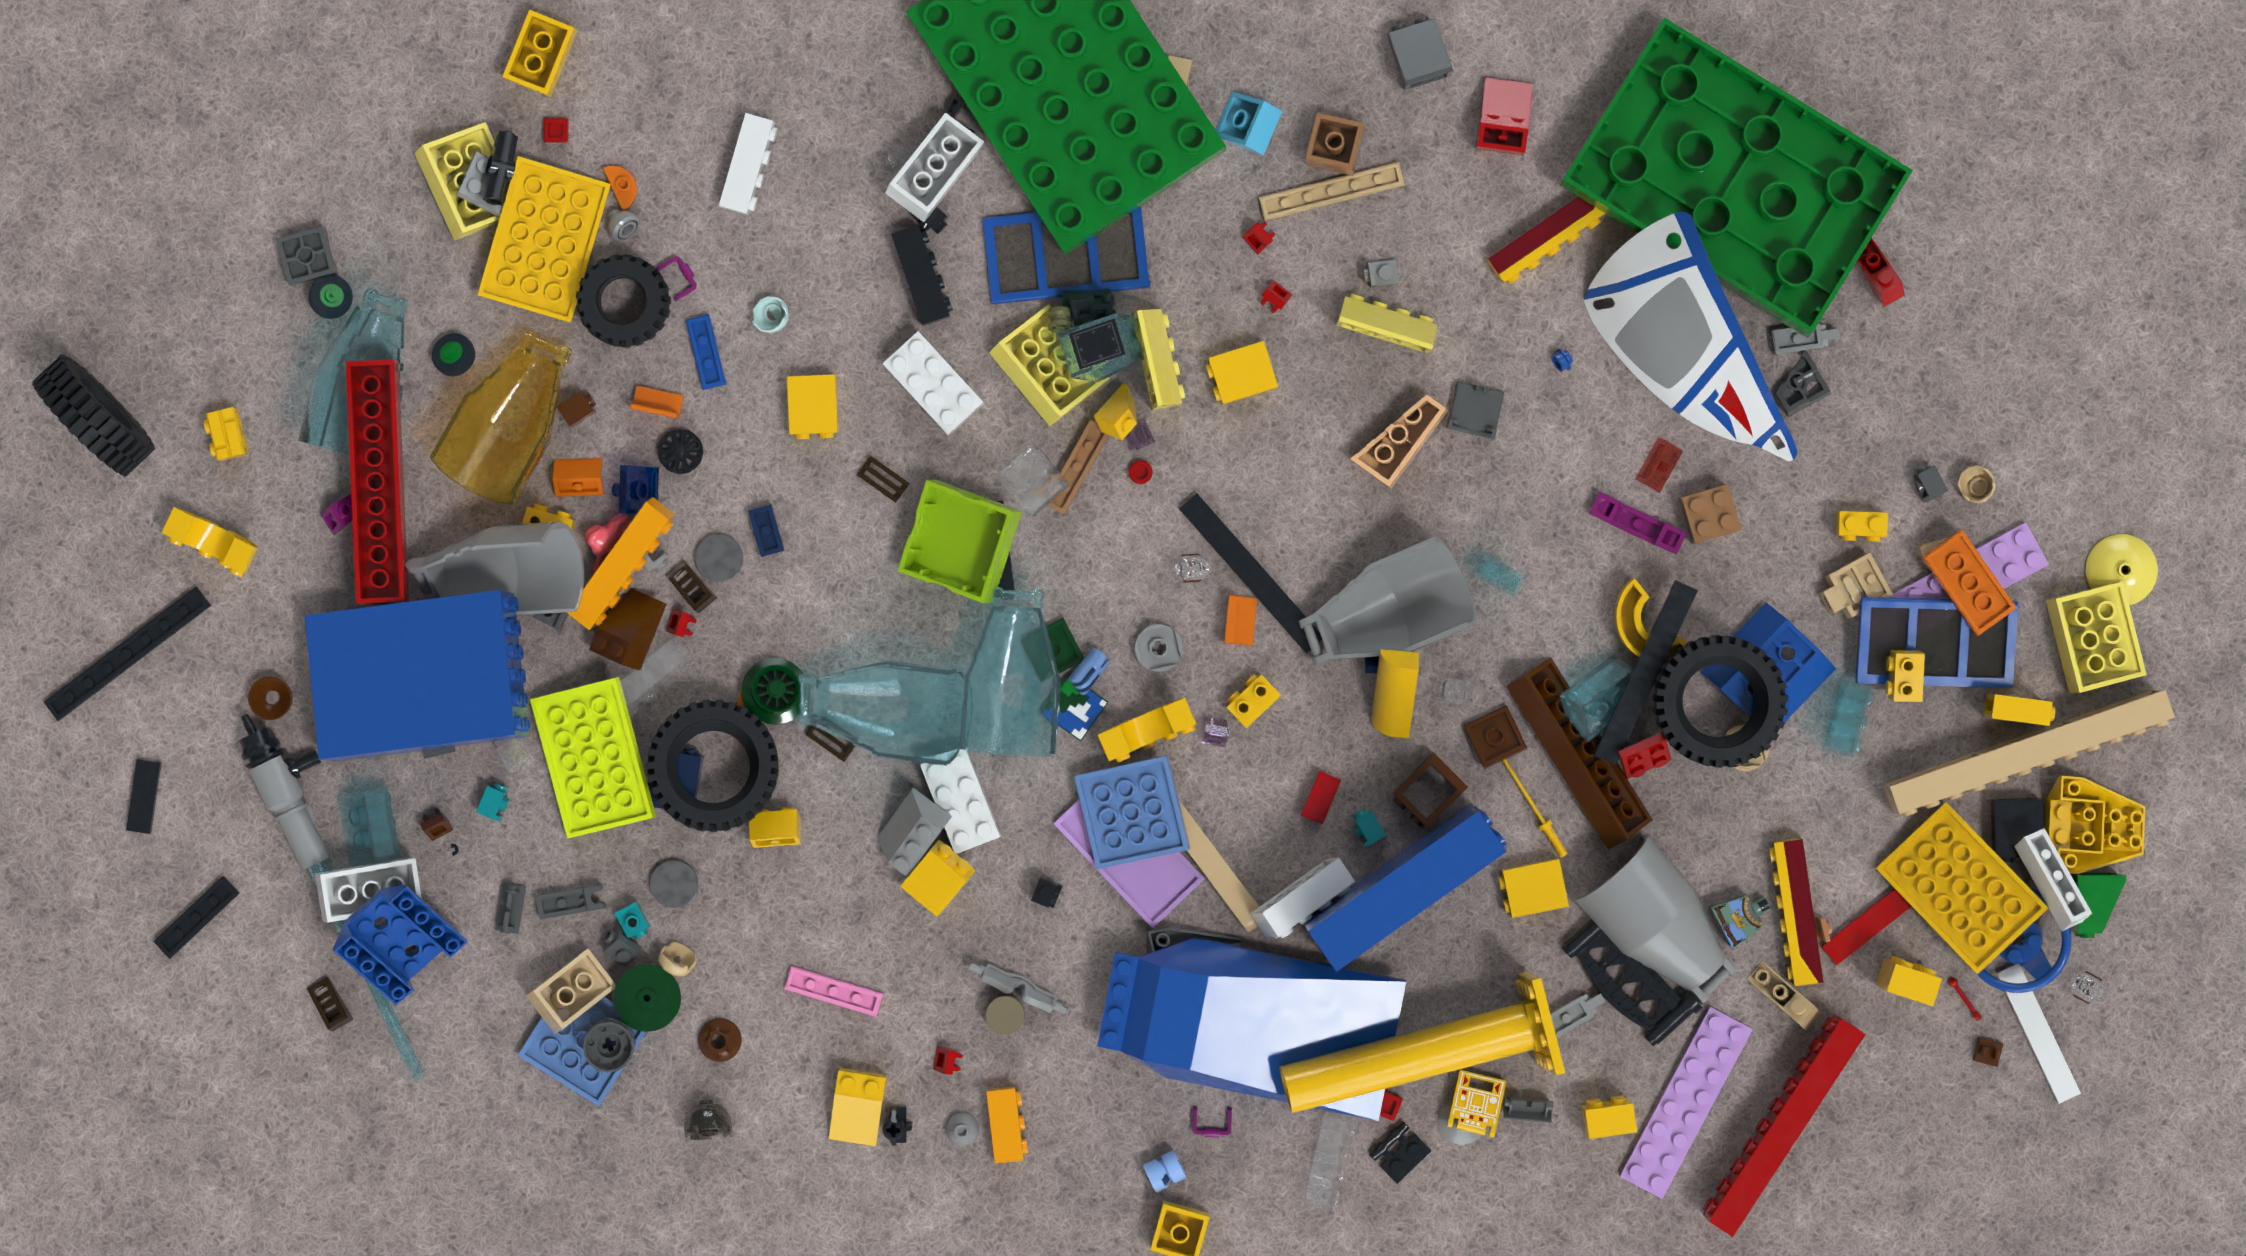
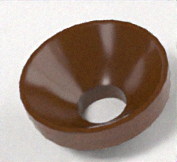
M272 676L257 680L252 685L248 695L251 710L255 715L264 720H276L283 717L290 710L293 701L292 691L288 684L282 679ZM276 691L280 695V701L277 705L268 704L266 701L268 692Z
M716 1018L707 1022L701 1028L698 1036L701 1052L708 1059L716 1062H724L733 1058L740 1050L742 1043L738 1027L730 1020L724 1018ZM720 1034L724 1036L726 1043L723 1048H715L712 1045V1037L714 1035Z

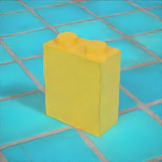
M1264 341L1210 357L1209 364H1206L1209 378L1214 377L1217 385L1213 387L1216 401L1221 400L1223 405L1278 388Z
M837 376L787 377L789 435H795V440L810 439V434H819L820 439L834 438V433H839Z
M1986 693L1983 717L2050 726V721H2054L2055 707H2052L2053 702Z
M938 840L900 887L938 917L976 870L966 860H963L952 851L948 845Z
M1558 858L1501 869L1502 875L1498 876L1500 889H1505L1507 899H1503L1505 913H1510L1512 918L1569 907L1560 860Z

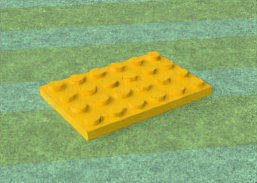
M517 156L514 175L508 187L506 200L477 295L571 323L578 300L576 292L579 291L581 278L585 276L611 184Z
M1947 802L1876 867L1883 877L1976 974H1979L2049 909Z

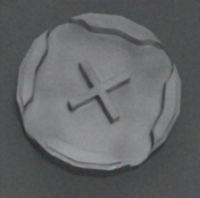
M714 534L705 538L699 544L695 553V563L699 572L705 578L714 582H724L732 579L739 573L743 564V552L740 545L733 538L723 534Z
M670 860L662 863L654 870L650 881L651 892L658 903L665 907H682L693 900L698 891V878L695 871L687 863Z

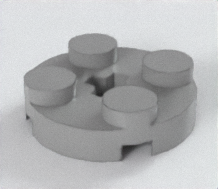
M1154 624L1146 627L1138 635L1135 643V654L1138 661L1146 669L1154 672H1165L1172 669L1179 662L1183 652V644L1179 634L1171 627L1163 624ZM1156 641L1166 645V649L1162 650V655L1152 651Z

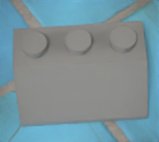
M912 788L878 836L887 862L908 877L952 816Z

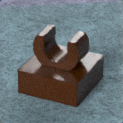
M437 808L434 809L436 816L429 819L424 814V822L420 824L423 832L432 841L453 831L449 820Z
M1979 1037L1973 1061L1998 1067L2003 1043Z

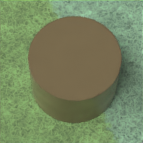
M1002 994L995 997L989 1003L986 1010V1021L989 1027L994 1032L1002 1035L1016 1032L1022 1026L1025 1018V1008L1022 1002L1010 994Z

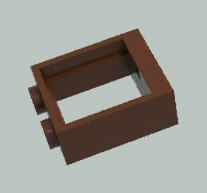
M1433 752L1393 792L1396 796L1393 801L1402 810L1407 807L1413 813L1410 818L1419 827L1424 824L1428 828L1468 786ZM1432 764L1456 790L1426 818L1402 793Z

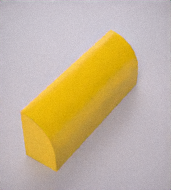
M1380 649L1371 722L1377 731L1386 736L1409 738L1419 672V652Z

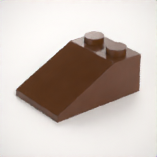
M631 588L597 628L589 650L618 664L640 671L667 603Z

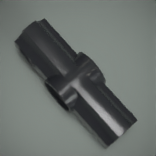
M498 131L496 133L493 152L488 159L485 169L487 181L483 200L487 204L502 206L505 203L508 184L514 175L516 162L513 160L518 136L509 131Z

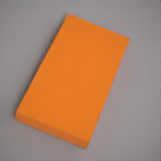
M1959 529L1921 557L1976 636L1981 635L2017 608L1963 529Z

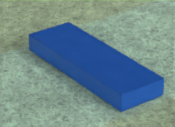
M710 315L686 320L702 389L707 390L727 385Z

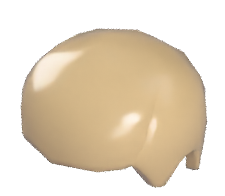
M1978 465L1967 467L1962 471L1957 484L1962 496L1972 503L1986 502L1993 496L1996 488L1993 474L1988 469ZM1976 481H1978L1977 484H1976V486H1975V488H1974V490H1973V489H1972L1973 484H1974Z
M672 942L668 947L664 946L658 954V963L660 967L674 977H684L694 968L697 958L687 946L678 942ZM676 956H680V963L674 962Z

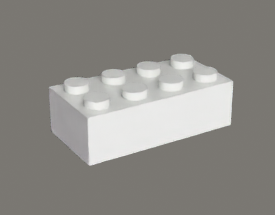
M945 113L891 181L885 194L925 222L979 153L984 141Z
M919 331L883 363L947 435L952 434L984 404Z
M966 746L920 764L935 804L952 816L945 825V830L956 854L1001 836Z
M413 857L315 873L322 921L327 923L348 919L382 888L407 885L422 899L416 859Z
M1340 858L1325 859L1251 912L1250 915L1266 938H1284L1294 931L1292 929L1293 926L1298 923L1302 925L1313 917L1311 913L1319 909L1321 911L1332 903L1331 899L1337 895L1341 897L1351 890L1349 886L1355 881Z

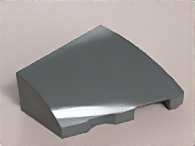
M1807 351L1802 353L1801 359L1795 368L1789 372L1788 378L1776 392L1788 417L1831 394L1830 389ZM1810 382H1817V384H1815L1809 391H1807V386Z

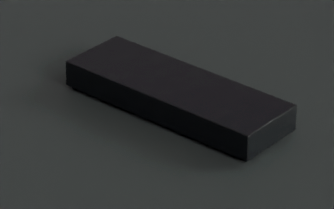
M136 759L126 831L151 834L161 762Z

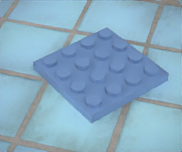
M1168 755L1074 776L1097 869L1190 849Z
M607 996L603 997L556 1034L545 1020L541 1018L518 1056L595 1105L600 1106L624 1067L618 1071L608 1073L596 1070L586 1060L583 1044L587 1031L593 1023L602 1018L613 1017L621 1019L616 1012L614 1001ZM631 1028L635 1036V1051L646 1032ZM606 1038L604 1046H609L610 1049H613L616 1041Z

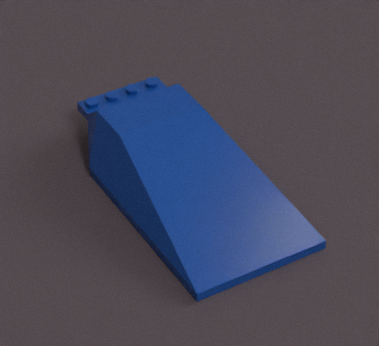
M1196 937L1142 956L1115 952L1097 1047L1121 1051L1165 1078L1287 1102L1280 1074V1066L1396 1036L1406 980L1345 967L1336 972L1330 964ZM1385 1089L1315 1108L1379 1121Z

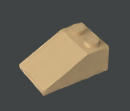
M586 949L528 993L526 997L556 1034L615 989L616 984L591 951Z

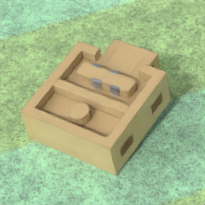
M1866 553L1824 576L1829 587L1818 593L1829 614L1836 613L1842 609L1847 619L1859 614V601L1861 597L1888 598L1893 595L1871 553Z

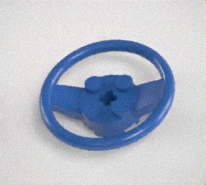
M2030 888L2046 904L2041 893ZM2036 922L2031 924L2022 933L2025 937L2022 940L2024 942L2022 946L2011 943L1999 954L2006 961L2013 964L2020 963L2036 980L2026 983L2005 982L1991 975L1985 968L1977 975L1990 986L2010 993H2026L2046 986L2061 973L2068 961L2072 943L2070 928L2061 931V950L2053 967H2051L2041 948L2043 945V933Z

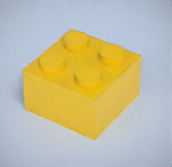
M1624 1095L1611 1096L1610 1101L1605 1102L1600 1101V1098L1588 1099L1586 1104L1581 1105L1584 1131L1589 1139L1637 1132L1634 1105L1629 1098H1624Z
M1163 1200L1150 1251L1168 1256H1199L1210 1213Z

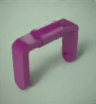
M678 256L671 258L656 268L660 271L677 261L686 281L690 282L692 287L674 297L675 302L697 288V284L693 279L695 275L689 265L684 264Z
M1193 1107V1132L1195 1134H1204L1205 1137H1219V1135H1229L1231 1133L1232 1108H1228V1130H1221L1219 1128L1206 1127L1205 1129H1196L1197 1107Z

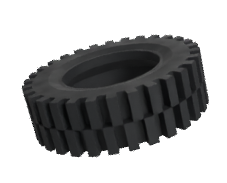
M61 354L32 381L38 396L43 399L44 404L50 408V411L59 418L58 420L68 428V431L72 435L74 434L82 445L84 444L92 454L94 453L100 461H104L106 466L112 468L116 473L124 475V477L128 476L155 450L154 443L146 431L140 427L139 422L132 417L123 405L114 398L111 392H108L93 375L89 374L83 367H80L70 357Z
M1711 635L1710 637L1704 636L1698 638V640L1686 643V646L1678 648L1675 654L1665 661L1666 665L1661 669L1659 679L1655 681L1654 685L1656 690L1652 699L1655 704L1653 712L1657 717L1656 723L1661 729L1662 734L1681 755L1705 766H1713L1715 768H1722L1724 766L1736 767L1737 764L1743 765L1752 758H1758L1763 750L1767 751L1771 747L1770 743L1773 740H1777L1779 737L1777 733L1780 728L1783 729L1785 724L1783 722L1784 715L1787 716L1788 713L1786 702L1789 701L1788 695L1785 693L1787 686L1786 682L1782 680L1781 676L1783 674L1781 670L1775 666V661L1768 657L1764 650L1740 638L1726 635ZM1717 664L1728 665L1742 672L1749 680L1755 698L1754 709L1748 722L1737 732L1722 737L1709 736L1698 731L1688 721L1683 709V693L1690 678L1702 668Z
M708 699L702 700L703 702L699 703L693 702L685 708H679L675 714L668 716L666 722L657 729L658 732L653 736L651 747L648 750V780L658 803L677 822L698 831H729L754 819L764 809L767 802L770 801L779 773L777 749L773 737L765 724L745 707L737 706L733 702L727 703L717 699L716 701H709ZM709 731L723 732L736 738L745 748L750 763L749 776L741 791L734 797L718 803L703 802L691 796L683 788L677 772L678 758L685 744L696 735Z

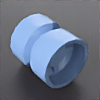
M1174 1150L1161 1155V1160L1159 1161L1153 1159L1143 1164L1156 1193L1167 1188L1169 1182L1177 1183L1187 1178Z

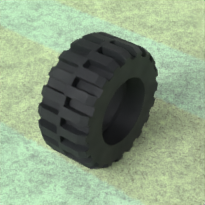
M616 254L610 255L607 259L602 258L598 260L595 266H590L586 270L587 274L584 278H581L579 291L576 292V298L578 299L576 308L580 314L582 324L592 336L615 347L630 348L631 346L642 345L645 341L653 339L656 336L655 334L662 330L665 325V319L669 317L671 297L668 293L667 283L654 266L639 257ZM623 278L637 282L642 287L646 296V305L641 316L635 321L626 324L611 321L603 312L601 297L607 285Z

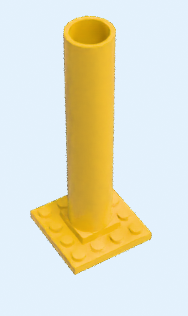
M1529 972L1519 973V980H1516L1515 983L1518 994H1522L1524 1000L1518 1001L1516 1005L1280 1066L1281 1079L1291 1113L1532 1050L1536 1064H1540L1542 1068L1554 1075L1564 1074L1565 1069L1542 979Z

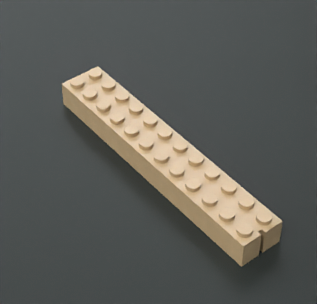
M2153 689L1883 784V788L1891 811L1899 815L1909 816L1917 813L1916 808L1918 807L1931 808L1939 805V800L1941 799L1954 800L1962 797V792L1964 791L1977 792L1986 788L1985 784L1987 783L2000 784L2009 780L2008 776L2012 774L2022 776L2031 773L2032 767L2045 768L2055 764V759L2068 760L2078 756V751L2091 752L2101 748V743H2117L2124 740L2123 735L2136 736L2147 732L2146 727L2155 726V728L2168 725L2169 719L2175 718L2166 690Z

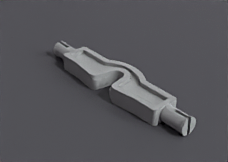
M974 961L970 964L968 970L981 975V981L1005 994H1010L1014 988H1019L1022 991L1021 1000L1024 1003L1040 1008L1048 1013L1054 1010L1065 1016L1070 1007L1058 1002L1056 995L1037 987L1035 983L1025 976L1007 973L991 964H987L986 967Z

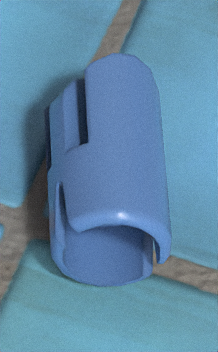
M1092 648L1068 678L1081 695H1085L1110 664L1109 659L1105 661L1107 656L1096 648Z

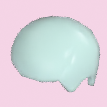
M767 296L762 298L752 310V323L762 332L774 333L780 331L788 322V307L778 297ZM768 309L771 311L776 320H771L768 318Z

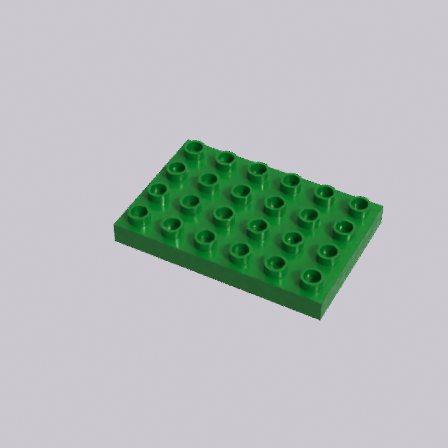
M922 0L906 11L917 31L1065 256L1227 150L1225 143L1130 0Z
M1664 17L1566 173L1560 186L1637 233L1674 213H1688L1694 220L1720 284L1808 338L1815 330L1913 170ZM1670 233L1666 239L1667 246L1671 249H1677L1681 245L1680 235Z

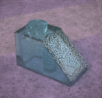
M1486 554L1482 555L1472 575L1513 597L1517 595L1526 577Z

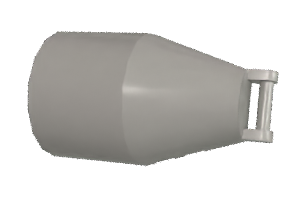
M560 521L493 526L436 551L427 557L412 558L405 565L408 572L412 573L422 591L421 596L423 600L503 590L514 593V596L517 597L519 610L516 611V615L576 612L584 588L583 557L577 537L568 525Z
M1434 536L1369 564L1357 578L1352 579L1347 584L1348 586L1339 594L1333 596L1317 612L1298 621L1300 628L1304 629L1314 659H1312L1314 666L1317 667L1335 659L1379 657L1380 649L1416 651L1474 626L1476 613L1469 586L1457 560L1447 545L1441 539ZM1317 624L1327 650L1325 654L1322 653L1312 625Z
M1642 835L1639 838L1643 842L1642 846L1618 872L1592 892L1577 897L1575 901L1623 954L1632 957L1642 963V965L1653 969L1663 977L1688 990L1700 1004H1703L1708 1000L1707 996L1728 976H1732L1736 969L1724 956L1696 889L1647 835ZM1721 967L1722 969L1702 989H1700L1699 986L1706 982L1711 976H1713Z

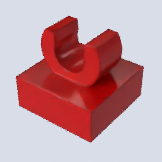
M1257 222L1242 236L1257 255L1273 241L1272 238L1275 236L1274 232L1269 235L1263 229L1267 225L1266 222L1261 224Z
M1273 280L1262 294L1264 298L1261 301V305L1270 301L1274 304L1271 312L1275 313L1278 309L1281 310L1293 294Z
M672 609L666 632L680 637H684V634L692 636L693 632L688 631L686 628L689 622L696 623L697 620L690 617L691 614Z
M937 1046L933 1070L953 1075V1071L961 1070V1067L954 1065L955 1058H963V1055L950 1048Z

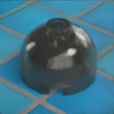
M713 1100L699 1101V1105L692 1107L686 1114L684 1120L685 1138L690 1135V1140L712 1139L710 1136H715L718 1133H723L724 1137L732 1134L730 1114L721 1105L713 1104Z

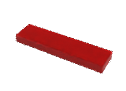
M1894 888L1830 938L1831 941L1825 942L1821 947L1834 964L1838 965L1912 906Z

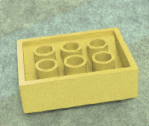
M486 122L424 144L414 153L454 241L499 222L500 216L498 217L456 195L473 154L477 151L487 157L492 155L495 141Z
M1351 294L1350 297L1345 296L1336 323L1337 326L1424 353H1429L1432 350L1438 326L1433 323L1434 319L1420 315L1419 319L1410 316L1411 312L1397 308L1396 312L1388 310L1387 304L1374 301L1372 305L1364 302V297Z
M1048 304L1001 340L989 354L1051 427L1110 378L1099 364L1079 369L1069 336L1072 332L1053 333L1048 330V323L1051 321V318L1048 316V310L1051 306Z
M1162 309L1136 311L1132 316L1152 411L1182 404L1181 399L1185 398L1183 385H1178L1176 375H1180L1178 362L1172 359L1171 352L1175 351L1172 337L1168 338L1166 328L1170 327L1168 316L1162 313Z
M2123 581L2046 600L2069 693H2081L2147 675Z

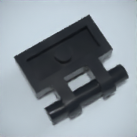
M1103 289L1100 298H1094L1093 292L1069 295L1075 332L1114 318L1116 322L1117 314L1113 309L1115 304L1114 297L1109 289ZM1104 309L1103 313L1097 314V310Z
M1404 1121L1397 1128L1394 1126L1390 1130V1134L1382 1142L1379 1141L1374 1145L1375 1149L1369 1154L1374 1161L1381 1155L1387 1159L1380 1167L1396 1184L1432 1151L1415 1133L1409 1139L1403 1135L1409 1129V1126ZM1398 1140L1402 1145L1391 1154L1388 1149Z

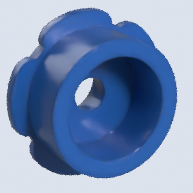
M1557 349L1555 354L1551 356L1553 364L1560 372L1565 369H1571L1570 364L1573 362V359L1567 350Z

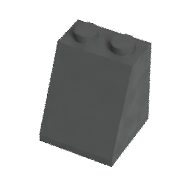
M1423 17L1415 20V25L1408 27L1405 24L1394 26L1391 28L1392 32H1389L1387 35L1404 91L1450 77L1453 72L1435 18L1429 20L1428 17Z

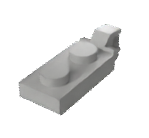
M1818 324L1808 338L1792 328L1771 331L1774 355L1823 348L1828 346V340L1840 338L1839 328L1826 330V324Z
M1598 992L1591 997L1587 993L1582 996L1580 995L1550 1012L1556 1038L1593 1018V1015L1597 1013L1595 1007L1606 1002L1602 994Z

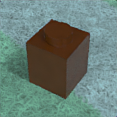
M579 391L556 407L569 427H574L596 412L594 406L597 404L590 393L585 395L583 391Z

